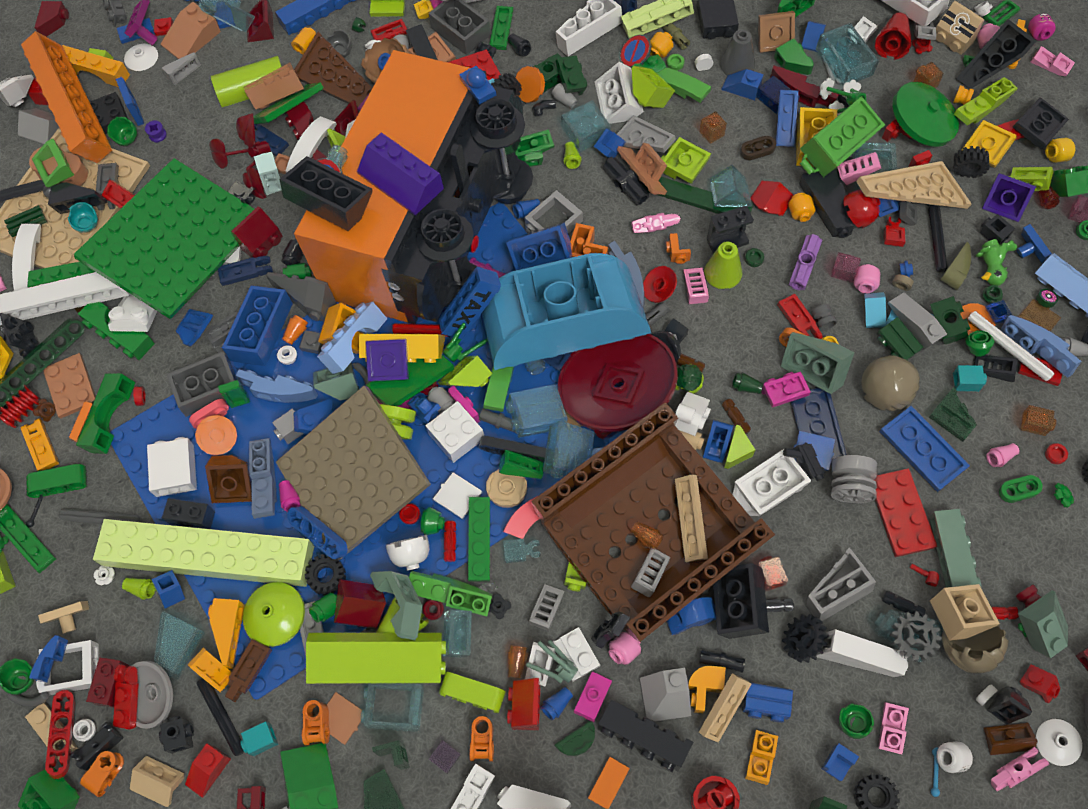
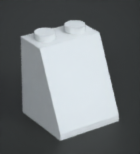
M511 785L510 788L505 786L497 796L499 799L497 804L502 809H569L571 807V803L568 800L516 785Z

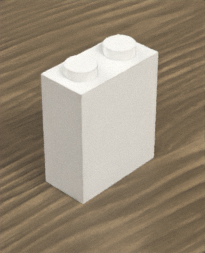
M178 437L173 441H157L154 444L147 445L149 491L153 495L160 497L197 490L194 444L188 438Z

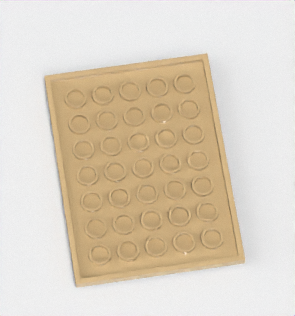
M58 128L51 139L55 140L60 149L71 153L67 148L65 138L61 135V130ZM112 149L98 163L86 160L80 156L81 161L88 170V177L81 187L96 191L98 164L117 163L119 166L118 184L133 193L149 169L150 164L147 161ZM30 167L18 185L41 179ZM43 191L6 200L0 208V252L13 257L16 236L12 237L9 234L4 220L39 205L43 210L47 223L41 225L40 243H36L34 266L43 269L79 262L74 258V253L121 208L116 206L115 209H109L108 200L105 203L104 210H98L97 206H93L98 215L97 226L90 232L80 233L75 231L69 224L68 217L70 212L60 214L48 205L49 200L45 197Z

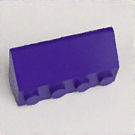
M382 132L366 146L357 173L412 214L416 215L444 189L439 172Z

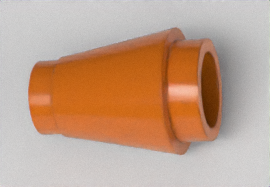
M294 315L288 322L282 340L292 345L307 329L306 325L308 322Z

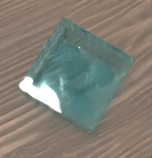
M593 100L561 115L562 129L571 142L575 143L579 153L593 147L605 129L611 130V125Z

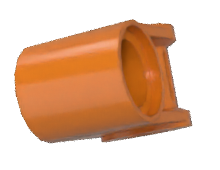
M308 701L303 707V744L310 745L313 742L327 744L330 738L328 707L320 701ZM318 706L319 713L314 717L313 709Z
M477 717L472 723L470 761L475 759H489V761H493L494 759L493 724L487 717ZM485 721L489 726L487 732L483 734L478 733L477 725Z
M110 751L100 753L89 770L81 778L80 785L97 797L103 796L106 793L104 790L107 786H111L112 781L124 765L123 756L120 753Z

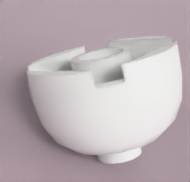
M427 535L386 545L388 556L393 564L398 567H406L407 571L419 568V563L428 557L430 550Z

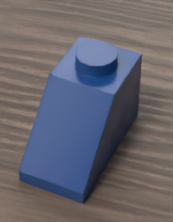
M748 69L727 76L722 90L755 101L761 88L764 74Z

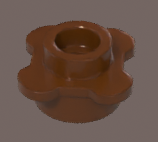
M40 399L37 408L33 410L34 416L43 418L45 422L50 421L56 412L54 404L47 402L46 399Z

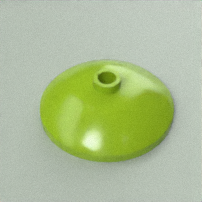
M271 582L259 587L251 594L244 607L243 626L247 635L267 647H275L287 643L298 633L305 617L303 598L294 587L283 582ZM270 608V612L266 615V609Z

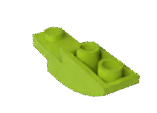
M1003 77L982 90L978 97L959 107L954 115L967 126L972 122L976 124L1005 102L1018 88L1010 80Z

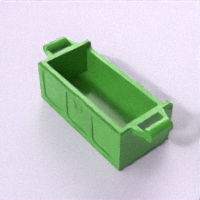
M861 96L800 148L804 156L799 164L809 175L820 172L825 177L883 128L885 124ZM805 158H807L810 161V163L815 167V170Z

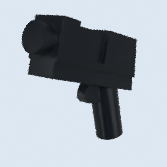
M805 442L793 449L784 448L783 456L796 458L797 463L802 465L810 479L815 478L816 481L824 479L823 474L826 471L821 467L812 444Z

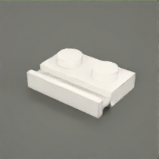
M579 627L560 637V639L553 641L563 654L574 663V666L578 668L572 682L600 667L597 658Z

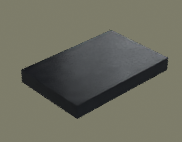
M1040 97L1015 123L1013 128L1042 150L1069 119Z

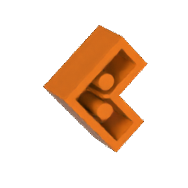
M576 223L570 241L572 257L589 253L608 254V247L593 244L595 227Z

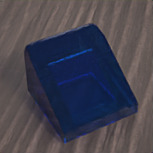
M1004 300L985 307L995 324L1005 323L1008 316L1012 315Z

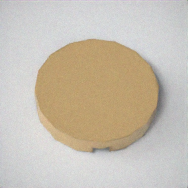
M498 469L489 476L486 482V491L490 500L495 505L502 508H511L524 500L527 493V481L525 477L501 474Z

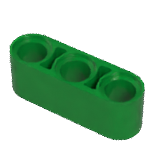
M81 464L33 472L26 476V495L30 498H39L42 494L44 497L84 489L87 486L86 466Z

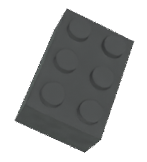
M463 0L443 1L429 13L431 28L466 55L474 50L480 41L483 42L491 35L490 21Z
M224 352L167 374L177 406L186 417L217 399H224L219 392L218 386L237 380L231 362Z

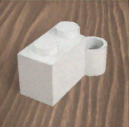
M687 392L676 411L679 419L675 426L678 430L694 436L698 429L702 430L711 411L708 408L710 400Z

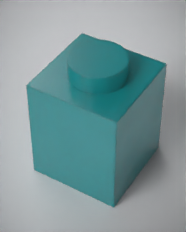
M958 365L953 372L955 391L979 392L987 382V375L983 372V366Z
M267 721L241 733L243 738L240 741L242 749L245 753L256 756L279 745L272 725Z

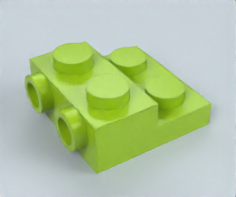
M679 137L669 147L667 155L661 157L667 165L663 173L673 179H676L678 176L692 184L710 159L711 153Z

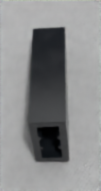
M838 169L832 170L825 177L820 172L811 173L810 175L803 173L799 183L805 194L812 197L815 211L831 236L845 238L851 235L855 225L847 214L850 211L848 205L844 206L846 193Z

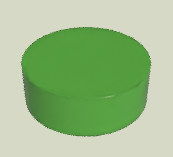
M672 54L667 58L668 68L676 71L683 68L684 58L681 55Z

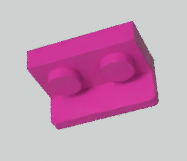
M801 371L787 373L779 379H769L763 384L761 391L762 394H766L772 408L809 396L811 393Z

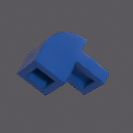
M712 597L694 599L667 620L672 635L679 634L693 626H703L716 620L715 604Z

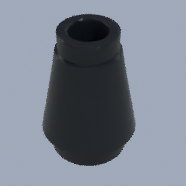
M514 33L509 35L508 42L517 55L527 56L531 51L530 42Z

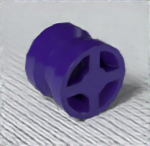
M150 121L145 126V131L152 142L158 143L166 138L167 133L159 121Z

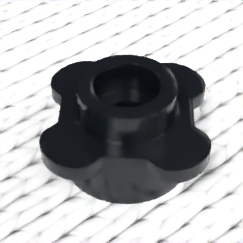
M495 594L490 604L489 612H492L497 619H503L507 610L511 609V602L505 601L500 594Z

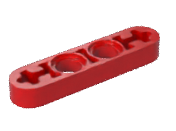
M68 690L56 693L52 701L45 769L53 779L64 777L69 770L76 702L73 694ZM64 697H67L68 701L65 702L64 708L66 712L62 711V705L60 703L61 701H63ZM67 718L68 724L65 727H56L55 724L58 719ZM63 739L66 741L63 749H53V745L57 740ZM55 756H59V762L63 766L58 769V772H55L52 768L57 763Z

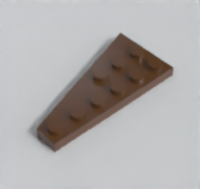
M319 32L316 33L294 69L300 81L306 84L321 82L324 87L321 90L322 92L347 104L355 100L357 107L360 106L372 90V87Z

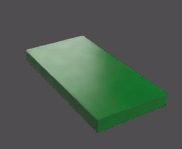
M321 82L304 85V89L284 97L253 116L254 124L269 123L323 90V85Z
M443 355L441 359H436V363H426L424 358H416V362H408L409 379L371 381L366 386L369 387L372 394L383 405L398 407L453 371L454 365Z

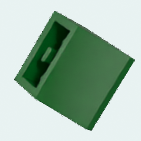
M1088 165L1053 171L1054 174L1052 175L1050 186L1058 197L1088 193Z

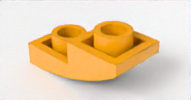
M758 730L755 731L745 779L765 785L769 784L778 736Z

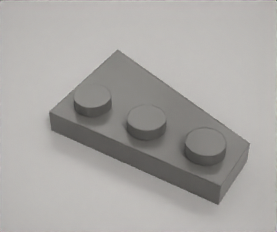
M633 116L617 133L618 136L626 141L623 147L640 149L643 143H648L656 152L663 153L676 141L675 135L636 116Z

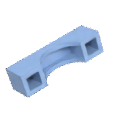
M373 301L366 304L363 302L355 308V314L349 316L344 321L345 325L333 333L332 336L334 338L321 347L322 351L317 357L332 374L344 371L355 358L352 352V339L357 331L364 334L377 332L387 320V317Z

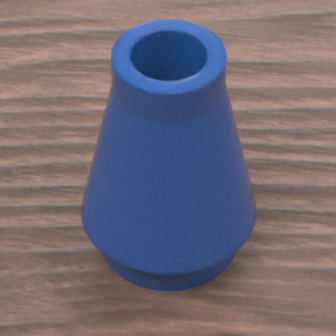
M534 199L516 202L512 206L514 216L517 219H524L525 216L540 204V201Z
M563 687L559 692L544 700L540 708L550 720L559 718L573 695L566 687Z

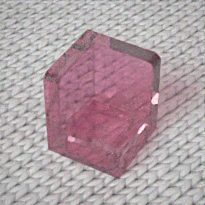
M1078 195L1072 204L1068 219L1079 223L1088 220V197Z
M838 252L831 277L853 283L861 258Z

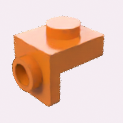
M677 233L670 234L669 241H666V253H670L671 262L683 264L690 261L691 250H679Z

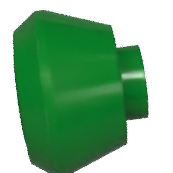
M975 331L966 337L965 342L970 353L975 356H984L989 353L995 340L988 332Z
M431 507L424 509L421 518V532L424 535L439 533L440 529L443 530L445 517H442L441 512Z

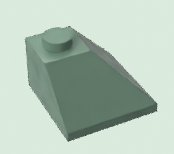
M352 363L344 371L334 374L328 368L313 372L314 388L338 400H348L359 390Z

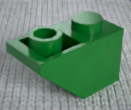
M794 38L776 48L774 59L782 68L800 74L809 75L812 73L813 60L805 54L802 45L797 43Z

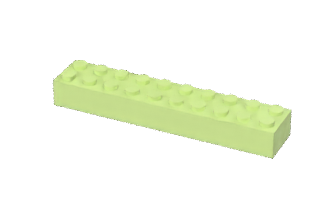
M104 519L93 560L106 567L165 573L172 570L175 574L263 583L283 582L293 586L306 587L307 579L305 574L307 572L305 569L310 567L308 563L312 561L314 545L309 539Z

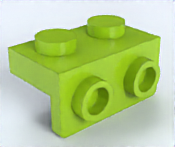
M1013 167L1009 177L1036 186L1034 191L1049 190L1053 168Z

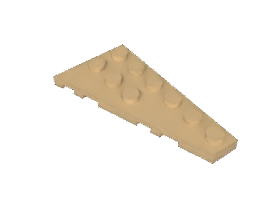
M942 161L860 176L856 181L867 197L965 209L971 206V202Z

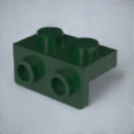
M577 55L557 58L555 63L565 93L577 92L579 96L583 95L587 88V80L583 76L582 65L578 61Z

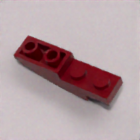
M775 65L772 68L770 79L780 90L798 91V102L806 106L815 108L816 104L829 107L830 104H833L838 99L839 94L833 92L826 99H823L820 95V87L807 83V76Z

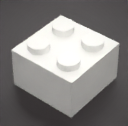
M458 401L425 425L429 436L453 463L479 444L481 437L484 436L483 429Z

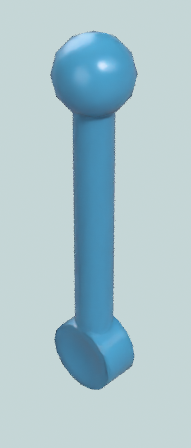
M938 747L932 750L934 756V775L931 794L934 797L940 795V790L938 789L939 764L936 758Z

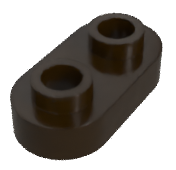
M762 136L744 142L741 146L740 154L746 160H754L770 155L775 151L776 140L771 136Z

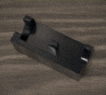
M105 722L102 725L103 728L77 752L73 751L70 754L71 758H75L78 761L76 766L79 769L88 771L100 753L110 751L123 739L111 722Z

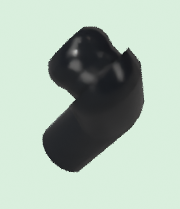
M542 100L535 104L532 109L534 110V116H542L543 109H556V100Z

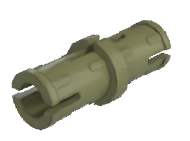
M673 23L662 27L672 36V41H675L682 50L688 48L684 43L689 46L690 40L682 34L680 28H677Z

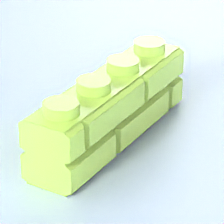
M657 0L622 15V25L629 39L634 36H642L694 14L692 0Z

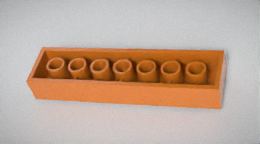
M35 31L21 46L24 50V55L30 63V68L36 76V81L42 89V94L49 104L48 107L55 117L54 120L61 130V135L65 138L67 148L73 154H78L86 160L98 163L112 151L104 131L63 46Z

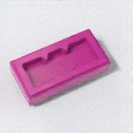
M455 386L449 388L448 393L455 403L458 401L470 416L479 423V415L473 408L472 401L467 396L464 398Z
M592 672L574 713L594 722L612 680Z

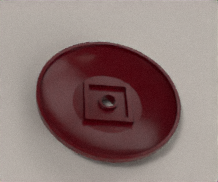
M651 334L599 345L591 349L574 351L562 367L559 375V398L567 414L584 427L603 432L628 430L666 402L668 404L677 386L678 370L676 361L668 346ZM619 382L624 383L621 387H614Z

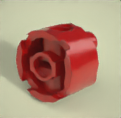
M719 776L707 777L694 788L691 795L692 809H739L740 796L737 788L726 778Z

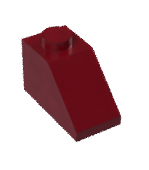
M62 1L41 2L34 27L38 33L47 37L65 25L66 19L69 18V12Z

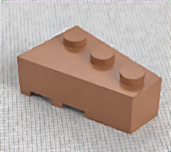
M291 63L244 86V91L255 109H264L270 103L279 101L290 94L304 89Z

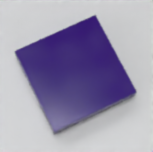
M407 339L366 341L368 381L409 379Z

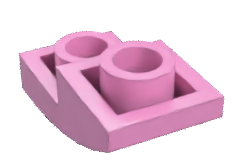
M884 702L879 749L898 754L903 753L906 737L905 726L909 708Z

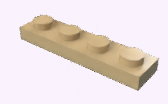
M697 475L675 479L685 562L691 563L706 560L708 556Z

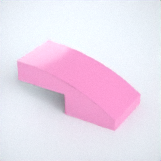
M1042 46L1030 61L1060 76H1067L1075 63L1061 52L1055 56Z

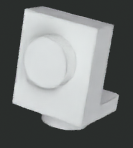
M863 16L854 28L851 27L849 29L850 39L856 44L860 42L864 45L877 30V25Z

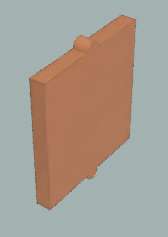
M335 692L327 704L329 710L330 735L345 745L354 731H358V725L367 713Z

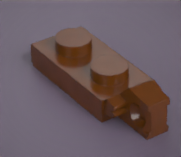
M253 639L250 641L229 676L228 685L230 688L225 695L226 698L236 702L242 693L246 694L272 652V649Z

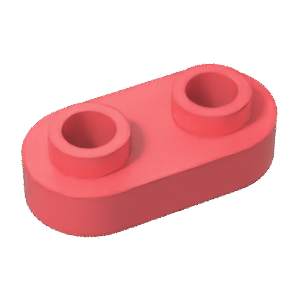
M217 399L191 415L189 421L193 428L197 429L200 422L208 416L219 415L224 417L229 406L224 399Z

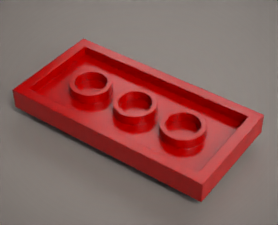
M904 469L877 475L874 480L877 484L875 489L877 498L875 501L894 556L899 557L937 548V543L910 470Z

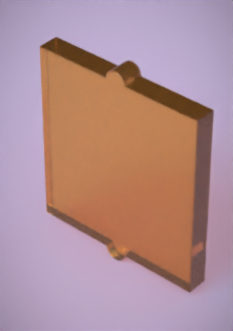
M1034 299L1019 316V318L1030 321L1048 331H1051L1061 319L1060 316L1049 310V308L1041 306Z

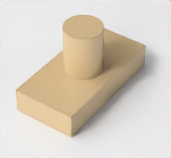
M80 601L38 615L40 623H49L59 619L63 634L74 631L76 627L72 615L89 610L88 601Z

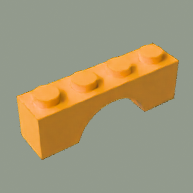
M62 45L76 75L79 74V71H87L101 78L106 84L118 87L117 78L122 77L126 82L130 76L123 62Z

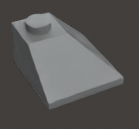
M685 668L665 670L640 678L646 718L656 722L691 716L690 694Z

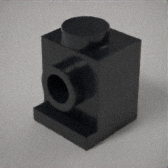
M997 214L992 219L989 217L982 223L981 227L983 228L980 233L989 241L997 239L1001 245L1011 236L1015 228Z

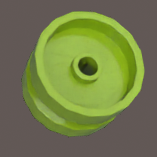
M380 404L400 437L404 440H412L413 429L409 426L401 425V423L415 422L416 411Z

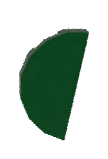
M589 721L554 746L561 753L568 756H578L585 753L592 746L595 739L593 722Z

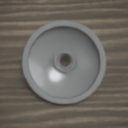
M152 661L137 662L132 665L137 668V683H139L136 726L145 729L153 728L163 723L168 717L173 703V688L169 676L160 665Z

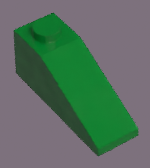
M549 129L521 137V142L516 151L518 159H522L528 154L540 151L543 153L554 148Z

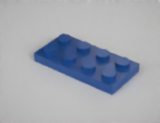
M912 406L908 407L879 431L937 492L970 466Z

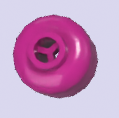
M1043 13L1031 19L1028 29L1035 40L1043 41L1053 35L1056 26L1051 16Z

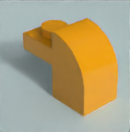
M704 666L692 674L688 686L690 690H696L695 693H691L690 706L694 707V713H704L706 691L722 692L725 687L726 667Z

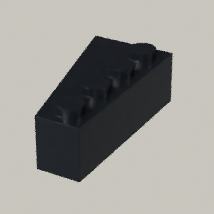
M611 700L598 723V727L602 728L600 732L609 738H612L613 735L621 739L620 744L631 750L633 747L641 751L640 755L650 761L655 758L662 762L660 766L671 773L674 770L678 772L694 742L687 738L685 742H682L675 732L669 729L661 731L658 729L659 725L645 717L640 719L638 718V713Z

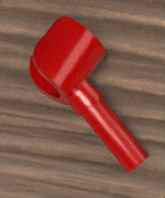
M914 564L910 566L912 570L927 577L925 582L927 585L937 586L939 581V574L937 572L923 570Z

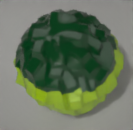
M685 364L677 368L678 380L675 390L681 388L693 394L697 393L702 388L704 380L699 368L694 364Z

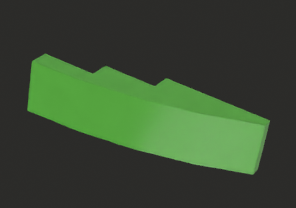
M666 67L657 72L675 90L674 93L684 99L689 96L701 103L711 91V86L680 71Z
M493 366V374L490 376L483 405L484 409L504 411L515 366L494 370Z

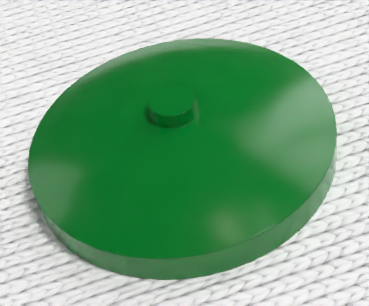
M910 82L903 85L895 93L892 102L895 118L902 129L914 140L927 146L940 147L948 144L957 135L959 119L954 115L956 110L948 98L939 90L925 83Z

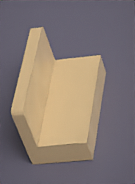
M145 756L132 769L130 790L168 807L171 804L173 791L184 779V773Z

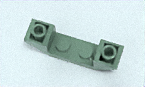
M393 571L372 572L370 576L376 590L394 594L400 609L391 619L396 635L403 639L416 640L422 604L409 577Z

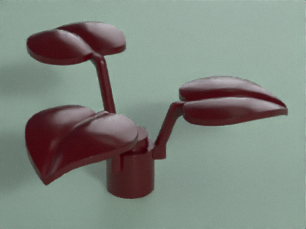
M253 113L241 116L236 121L238 136L249 147L248 149L225 152V145L221 140L212 139L210 141L209 147L212 151V158L221 169L227 167V156L248 152L251 157L271 152L268 142H255ZM253 161L246 167L247 172L243 173V182L249 189L251 186L255 188L254 195L257 198L265 199L267 197L263 190V184L259 172L253 168L256 164Z

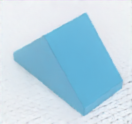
M864 293L866 328L886 326L885 293Z

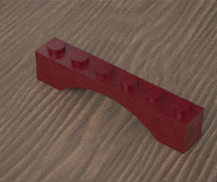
M304 101L286 112L287 117H285L288 126H293L294 130L292 131L297 140L300 139L304 131L314 121L312 113ZM318 149L311 157L316 161L327 159L333 162L332 159L326 157Z

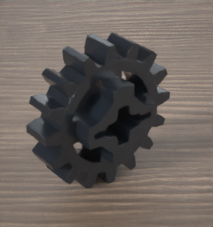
M801 614L800 620L794 617V623L787 624L789 630L783 632L787 635L786 638L782 639V642L787 644L783 649L788 652L787 655L800 663L802 661L809 663L810 657L817 660L816 654H823L822 646L828 645L824 642V639L829 637L825 633L828 628L822 624L823 621L811 614L808 616Z

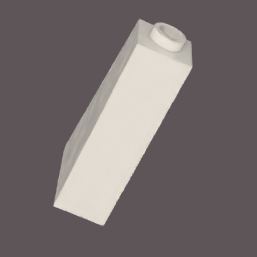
M836 629L825 632L829 635L828 638L824 639V642L828 645L822 646L823 654H816L817 658L892 677L905 675L908 668V661L904 659V652L897 653L896 649Z

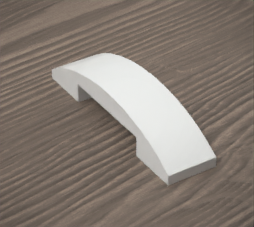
M321 116L314 120L297 142L285 172L287 173L306 156L311 158L324 137H327V130H334L337 123Z
M21 224L17 232L12 259L14 291L28 288V271L34 270L36 243H40V224Z
M475 764L451 809H478L495 775Z

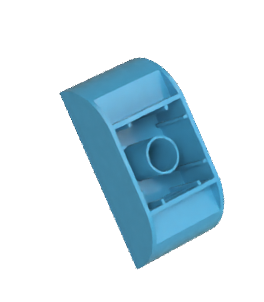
M589 253L512 271L499 278L501 283L500 290L482 312L494 370L514 367L544 358H553L561 354L591 349L599 345L629 340L651 333L628 266L619 258L603 253Z

